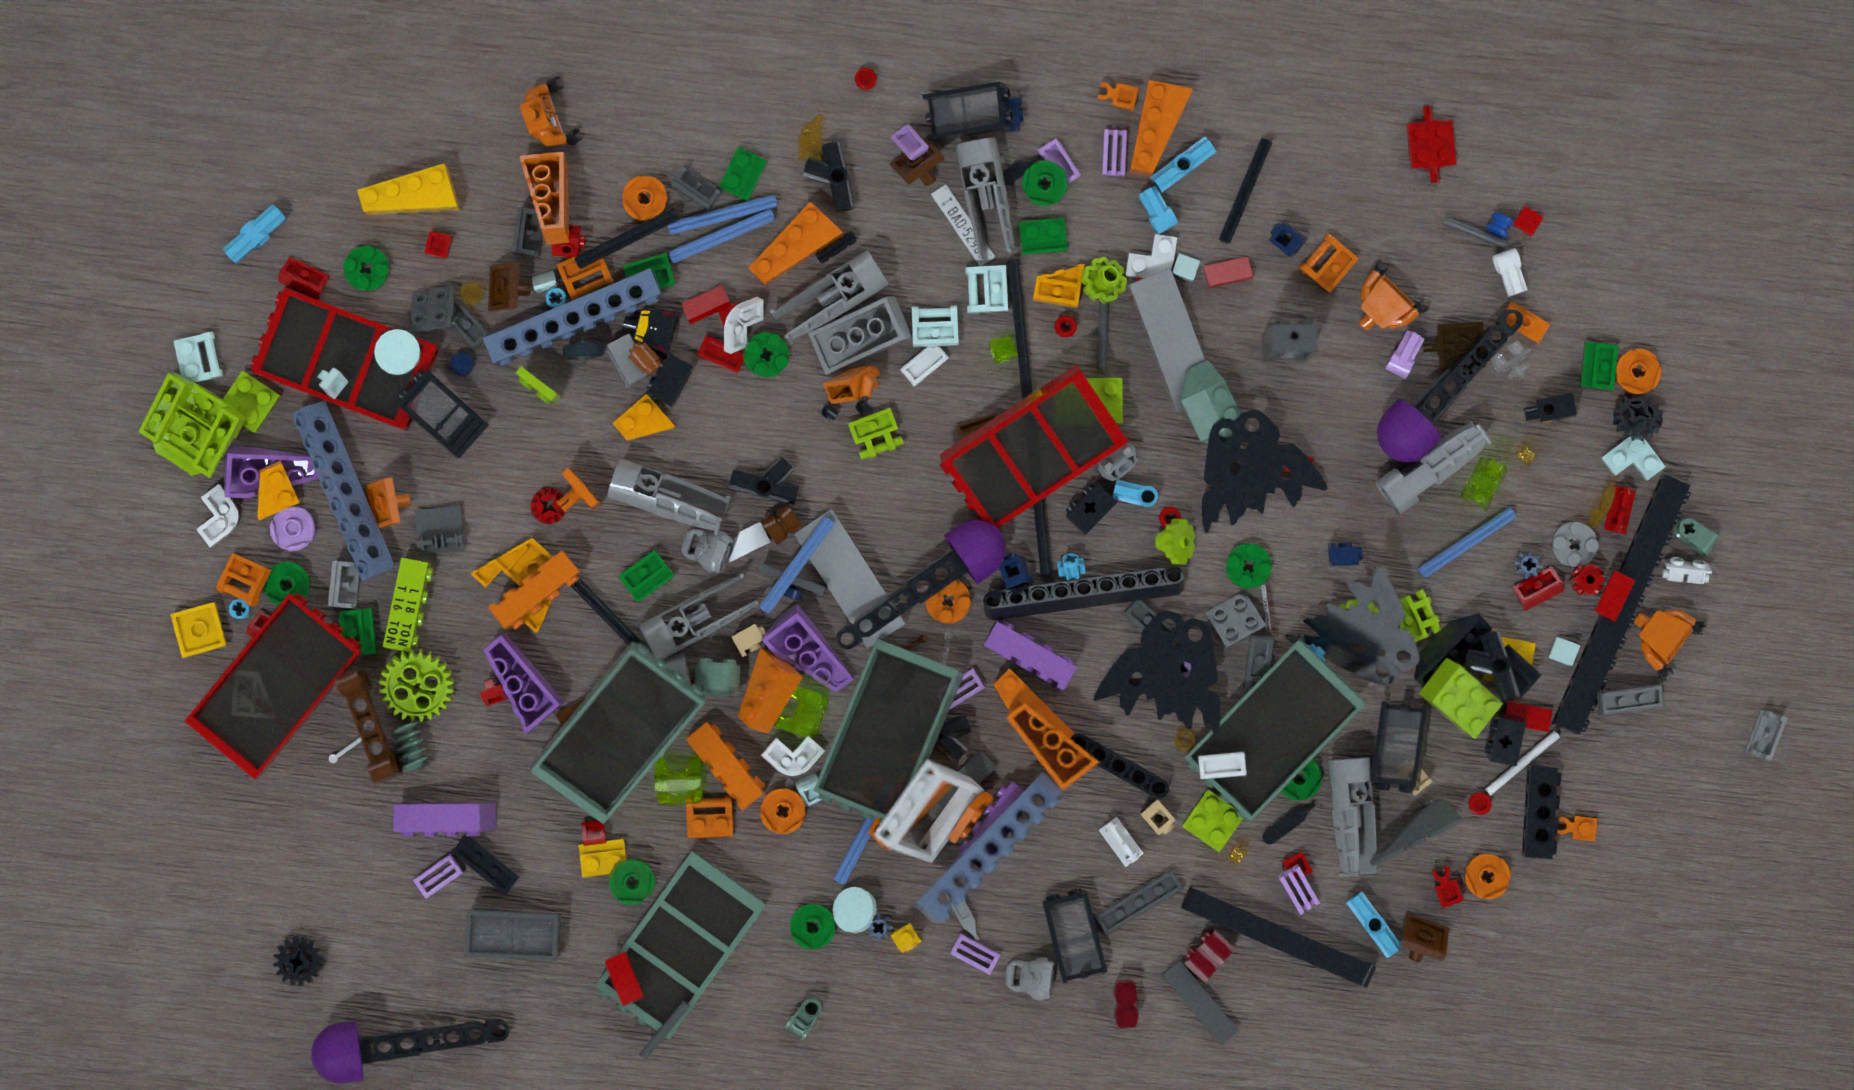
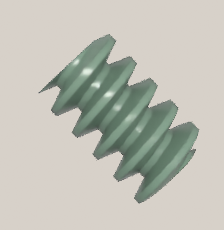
M418 722L397 727L391 733L392 736L399 737L394 741V745H401L396 750L397 754H404L399 759V762L407 763L401 768L402 771L411 772L430 766L429 764H423L428 759V756L420 754L426 748L418 747L423 738L415 737L421 732L418 729H413Z

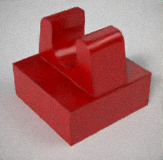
M493 678L484 680L486 690L481 691L480 695L487 707L508 700L502 685L497 686Z

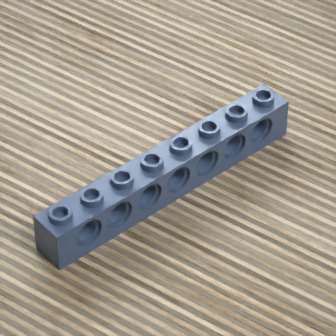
M650 268L484 337L483 340L493 364H500L502 367L512 363V358L521 355V358L534 354L533 350L542 347V349H546L555 345V340L563 338L564 341L576 336L575 332L583 329L584 332L590 331L597 327L596 323L603 320L605 323L616 320L618 318L617 315L620 313H633L639 310V305L644 303L647 306L660 301L659 297L663 296L654 271ZM635 287L642 288V295L638 299H634L631 295ZM619 295L621 297V304L614 308L611 306V299ZM594 304L600 306V313L597 316H591L590 308ZM578 313L579 322L571 325L569 322L570 315ZM556 321L559 326L558 331L551 334L548 331V326L551 322ZM535 330L538 337L536 341L529 342L527 335L530 331ZM510 339H515L517 342V346L513 351H509L506 347Z
M326 401L302 407L292 414L294 422L312 460L313 468L320 479L321 487L328 498L330 508L336 517L339 530L342 532L347 543L348 551L355 562L356 570L362 581L384 575L396 567Z
M1042 772L923 895L915 906L933 924L938 920L943 923L952 914L949 909L954 904L959 906L968 897L964 893L970 887L975 890L983 881L981 876L986 871L990 874L999 865L996 860L1001 855L1006 857L1014 849L1012 844L1017 838L1022 841L1029 834L1030 831L1027 828L1032 823L1037 825L1046 816L1043 811L1048 806L1052 809L1061 800L1058 796L1063 791ZM1032 797H1040L1042 806H1035L1032 802ZM1017 812H1023L1027 817V821L1024 823L1018 821L1016 817ZM1002 828L1010 830V839H1006L1001 835ZM987 844L995 847V855H990L986 852L985 846ZM970 861H977L980 864V870L973 871L969 865ZM954 877H961L965 883L964 887H957L954 884ZM939 893H945L948 896V904L939 902Z

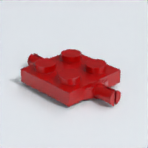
M1432 106L1422 107L1424 120L1419 123H1408L1406 125L1410 169L1429 170L1430 184L1440 183L1439 169L1457 165L1452 120L1439 121L1433 119Z

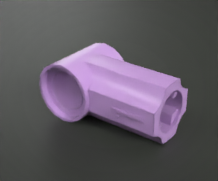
M1407 330L1397 350L1392 353L1385 369L1406 379L1415 361L1413 360L1423 344L1424 338Z

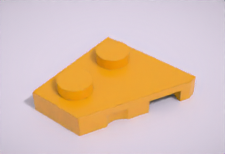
M1078 264L1077 267L1066 270L1061 269L1053 274L1037 276L1033 301L1077 308L1082 284L1080 279L1085 264Z
M647 394L612 423L627 441L675 428V425Z
M281 461L259 470L258 520L300 503Z

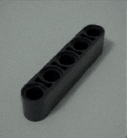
M1074 734L1069 738L1073 741L1075 738L1081 737L1085 741L1083 750L1091 756L1097 748H1101L1104 751V759L1098 761L1099 763L1096 766L1154 798H1163L1168 794L1169 785L1163 778L1083 734ZM1117 759L1122 760L1125 764L1121 772H1115L1112 768L1113 762ZM1140 770L1144 773L1145 778L1143 782L1137 784L1133 781L1132 775L1135 771ZM1155 782H1162L1164 784L1163 793L1157 795L1152 791V786Z

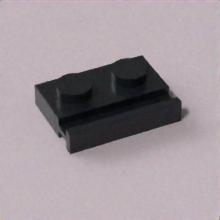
M1507 644L1505 650L1510 660L1512 673L1520 695L1517 699L1520 700L1542 675ZM1497 662L1493 666L1499 672L1506 669V665L1503 662Z

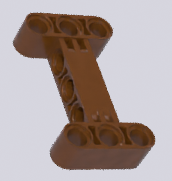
M354 670L336 677L337 689L341 697H345L369 759L370 763L367 764V769L373 783H382L403 775L401 764L397 756L392 755L369 693L371 684L364 670ZM360 698L364 699L367 705L366 709L362 712L356 708V702ZM367 720H371L375 726L371 733H367L364 730V723ZM376 741L380 742L383 748L382 752L378 755L372 751V745Z

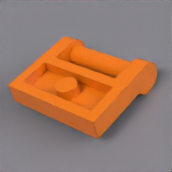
M1327 233L1323 237L1324 241L1305 263L1302 262L1298 269L1329 294L1359 258L1332 235ZM1330 247H1333L1336 251L1317 273L1312 270Z
M575 257L556 264L572 301L604 286L614 284L603 258L582 269L577 266ZM600 271L604 276L577 289L573 286V283Z
M232 553L216 585V590L222 594L228 593L246 601L247 605L255 607L260 601L259 595L271 570ZM231 579H236L251 586L249 593L230 584Z
M982 792L967 807L948 837L951 842L956 844L960 838L966 839L982 815L985 807L989 806L993 801L991 794Z
M725 795V798L705 799L686 797L687 838L733 836L732 797L730 795ZM725 807V814L694 815V808Z

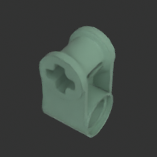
M1691 518L1681 519L1673 527V532L1677 538L1705 557L1709 555L1720 538L1715 532ZM1683 525H1688L1689 533H1684L1685 528Z
M816 996L807 997L799 1009L794 1012L784 1029H790L800 1036V1040L803 1041L823 1009L822 1001ZM809 1002L816 1003L818 1011L816 1013L808 1012L806 1004Z

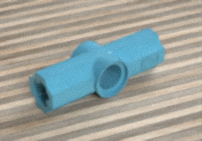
M1203 137L1189 149L1177 155L1174 160L1152 175L1150 179L1157 189L1163 193L1214 155L1216 150L1206 137ZM1179 160H1186L1189 163V168L1181 170L1178 168L1177 162Z
M272 204L258 218L246 223L239 231L240 234L231 240L223 248V251L235 264H238L253 249L261 247L270 238V234L284 223L287 218Z
M1362 891L1356 893L1345 902L1386 958L1394 955L1402 948L1396 936L1385 923V920L1378 914ZM1377 918L1380 922L1379 928L1372 931L1369 929V921Z

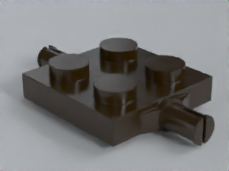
M1483 322L1438 324L1436 343H1423L1422 351L1423 353L1436 352L1439 358V370L1451 369L1484 333ZM1480 346L1476 350V356L1482 359L1486 355V350L1483 346ZM1470 364L1463 365L1462 367L1464 369H1467L1470 366Z

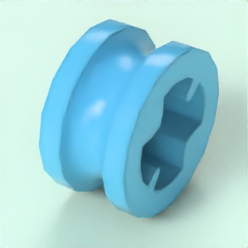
M552 288L546 293V302L551 308L566 304V294L560 288ZM553 293L562 295L560 297L562 301L559 304L557 302L553 304L550 302L553 299L551 297Z
M235 599L229 606L230 615L236 619H245L251 613V606L247 605L244 600ZM238 603H242V607L246 608L245 613L241 612V616L238 615V611L234 610L235 606H239Z

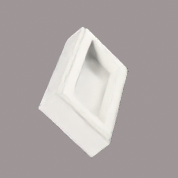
M927 346L904 365L900 371L915 387L947 361L949 357L940 346Z
M1244 752L1198 756L1201 779L1247 775Z

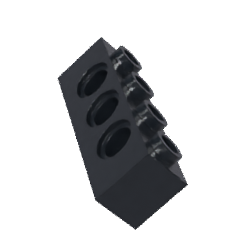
M1527 766L1522 857L1553 859V854L1556 855L1557 841H1554V832L1558 831L1559 822L1558 818H1555L1556 809H1559L1560 805L1557 786L1561 785V773L1558 772V768ZM1542 783L1547 784L1549 788L1545 796H1541L1538 792V788ZM1541 806L1547 809V815L1543 819L1537 816V809ZM1539 829H1543L1546 833L1545 839L1541 842L1537 841L1535 837Z

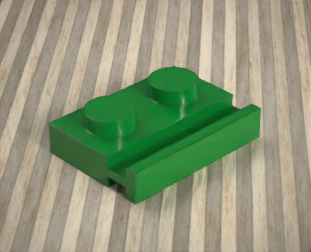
M737 147L718 188L748 202L768 161Z
M1064 218L1019 222L1022 256L1067 251Z
M667 253L623 265L626 278L651 268L661 289L676 285ZM635 287L631 292L632 297L642 295V288Z
M1584 342L1580 387L1614 390L1619 345Z
M653 550L618 577L636 602L639 603L675 576L658 552Z
M373 608L340 611V627L344 630L341 634L348 639L351 636L361 644L359 647L363 651L361 655L377 654ZM342 643L343 657L352 656L354 652L352 651L351 653Z

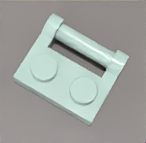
M1006 265L966 267L965 275H968L969 293L967 313L1008 311ZM978 274H983L985 305H978Z
M951 305L950 308L929 309L912 307L913 347L958 345L957 305ZM951 317V321L919 322V318Z
M206 332L174 340L181 376L195 383L223 377V371L219 368L214 346V332ZM202 342L205 343L211 370L205 373L199 343Z

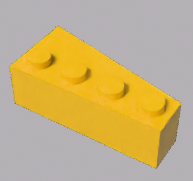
M445 164L357 190L363 212L367 215L460 210L450 173Z

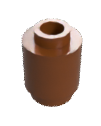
M637 342L629 350L631 355L628 358L642 373H646L648 376L662 365L659 361L660 358L646 342L643 344Z

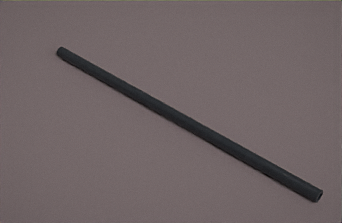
M1011 259L1007 261L1023 400L1032 394L1033 391L1019 259ZM1031 410L1024 414L1031 488L1035 491L1042 486L1036 419ZM1043 498L1033 505L1041 576L1052 574Z

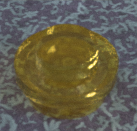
M473 282L466 283L460 290V298L467 305H476L483 297L481 287Z

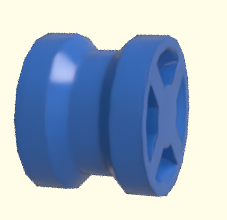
M1493 212L1491 216L1492 222L1487 225L1486 230L1496 236L1506 238L1508 235L1507 230L1513 225L1514 221L1501 213Z

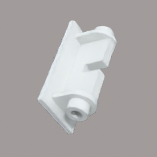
M1678 557L1663 559L1666 569L1662 571V578H1666L1668 581L1683 582L1684 574H1687V583L1704 584V582H1709V574H1712V570L1705 561L1693 560V562H1689Z
M1117 817L1099 829V832L1125 867L1135 862L1144 854Z

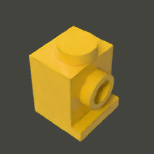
M911 922L890 934L902 953L911 950L922 942Z

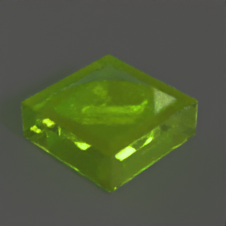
M1010 335L991 340L988 343L995 364L1015 359L1018 356Z

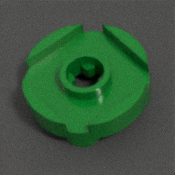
M1039 161L1025 171L1022 179V188L1032 203L1039 206H1051L1060 202L1067 192V173L1059 164L1053 161ZM1045 177H1048V181L1051 182V186L1047 187L1046 190H1044L1043 185L1040 184V180H1044Z
M367 245L355 248L347 255L343 263L345 278L355 289L375 291L381 288L388 279L389 261L379 249ZM364 263L367 265H369L370 263L372 264V267L370 268V274H367L366 272H364L363 274L361 273V270L363 269L362 265Z
M762 332L755 334L748 340L743 351V361L750 372L763 378H769L781 373L788 365L789 350L785 341L779 335ZM764 348L772 353L769 357L770 360L767 362L765 358L761 359L760 357L763 354Z
M1256 544L1237 546L1229 553L1226 561L1228 578L1234 585L1241 588L1253 589L1261 586L1266 582L1272 570L1271 559L1268 553ZM1245 560L1254 562L1253 572L1250 573L1249 570H1243L1242 567L1245 566Z
M283 562L270 568L271 572L264 588L268 599L272 603L279 606L289 593L295 596L299 593L306 599L310 591V576L303 567L293 562ZM290 578L293 587L284 591V586L281 582L283 580L287 581Z
M1291 756L1286 758L1280 766L1289 773L1305 756ZM1313 759L1300 771L1304 773L1303 779L1305 781L1303 783L1298 782L1295 784V778H1293L1280 791L1285 797L1291 800L1303 801L1312 798L1319 791L1322 784L1321 772L1318 764ZM1279 767L1278 772H1276L1277 785L1283 779L1279 775L1282 772L1281 767Z
M633 858L625 859L614 864L609 874L608 886L618 901L626 905H636L643 902V899L650 896L653 892L655 877L649 866L643 861ZM633 876L637 883H633L632 887H629L626 880Z
M809 903L795 911L790 921L792 938L799 946L805 949H818L826 946L832 940L835 933V920L832 913L826 907L819 904ZM815 920L818 922L817 927L819 930L817 932L813 930L810 933L807 931L809 927L806 924L808 921L814 922Z

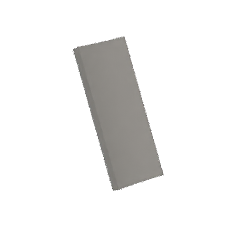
M1170 268L1128 284V288L1175 412H1181L1184 408L1180 402V397L1186 378V371L1205 361Z
M831 509L794 535L803 547L824 517L834 522V526L810 557V560L849 621L853 624L857 617L888 596ZM884 606L880 608L878 615L883 619L888 618L891 610L889 607ZM899 616L870 637L862 638L864 640L863 643L868 649L875 644L876 639L882 640L906 624L901 616ZM868 619L860 623L861 631L867 632L872 627V622Z

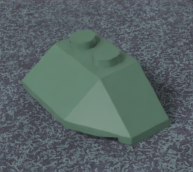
M1205 360L1186 371L1180 402L1199 441L1208 444L1210 430L1215 423L1225 419H1231L1236 422L1241 413L1223 377L1208 360ZM1223 428L1219 431L1218 438L1223 442H1227L1232 438V431L1229 428Z

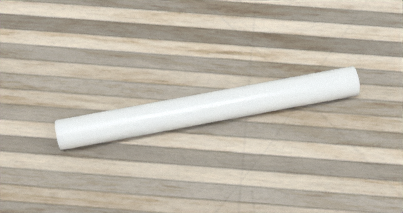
M1553 731L1518 760L1517 766H1511L1486 787V792L1491 796L1560 738L1557 732Z

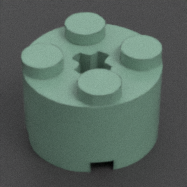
M699 659V663L695 664L694 684L704 690V694L709 696H730V691H735V695H739L741 667L736 665V660L724 659L722 663H713V659Z

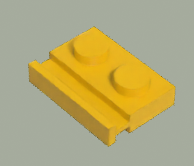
M624 839L609 840L604 844L578 845L582 878L610 874L615 863L627 859Z

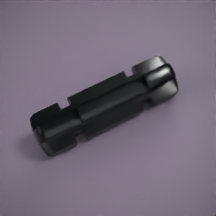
M849 231L843 235L842 239L840 237L827 245L825 250L821 249L815 254L817 260L823 264L829 260V257L836 256L845 250L848 245L851 246L856 243L857 238L854 233Z

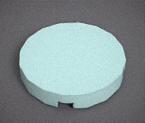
M399 329L383 334L377 341L374 351L379 366L389 374L403 375L412 371L419 363L421 356L420 344L416 338L407 331Z
M850 887L839 893L834 901L832 911L838 927L847 932L859 933L870 927L874 915H876L877 907L871 893L863 888Z

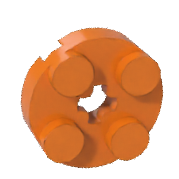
M637 176L625 185L622 202L624 209L632 218L646 222L664 212L668 198L665 187L658 179L651 176ZM641 193L644 195L649 193L651 195L648 204L645 202L641 204L639 202L641 200L639 196Z
M1634 349L1623 354L1617 361L1616 383L1624 391L1635 395L1647 393L1655 388L1662 374L1661 366H1659L1656 356L1645 349ZM1641 366V371L1644 374L1636 378L1632 369Z
M955 580L926 600V608L929 614L935 620L942 623L960 621L968 613L971 605L970 593L967 587L958 580ZM944 595L954 597L952 601L954 605L952 607L949 605L943 606Z
M787 788L776 789L767 794L760 807V817L763 824L770 831L778 834H788L797 830L803 823L806 815L805 803L801 796ZM779 805L783 807L788 806L787 817L777 815Z
M1479 854L1473 857L1464 868L1465 885L1478 898L1488 900L1498 898L1505 893L1511 878L1510 869L1506 862L1496 855ZM1485 870L1488 873H1493V876L1490 877L1491 882L1487 883L1486 880L1482 881L1481 877L1483 876V871Z

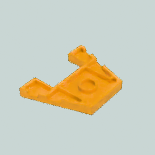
M531 538L479 569L474 570L471 575L487 588L503 571L519 585L529 575H535L538 572L537 569L554 556L534 538ZM549 599L542 604L544 608L534 616L530 613L524 618L525 624L535 633L540 631L552 601Z

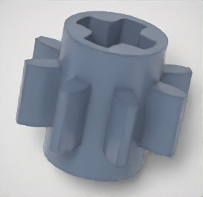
M1528 551L1526 557L1519 553L1518 557L1520 560L1513 562L1518 567L1515 573H1524V579H1528L1529 573L1534 577L1538 576L1537 568H1543L1537 561L1540 556L1533 557L1532 551ZM1529 559V563L1532 564V568H1528L1527 570V567L1523 566V562H1526Z
M880 913L877 914V918L873 919L870 927L867 928L871 931L868 938H871L873 935L877 936L878 942H880V936L884 935L886 938H889L886 931L887 929H893V926H887L886 922L889 920V917L881 919ZM873 923H884V932L877 931L875 933L873 931L875 928Z

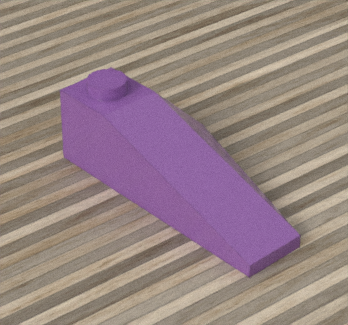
M229 446L224 456V496L229 498H250L256 496L259 489V470L281 461L292 486L316 480L318 475L313 468L309 454Z
M795 604L779 616L761 638L776 657L794 665V668L799 671L802 670L809 674L814 680L834 692H838L854 680L852 674L798 604Z

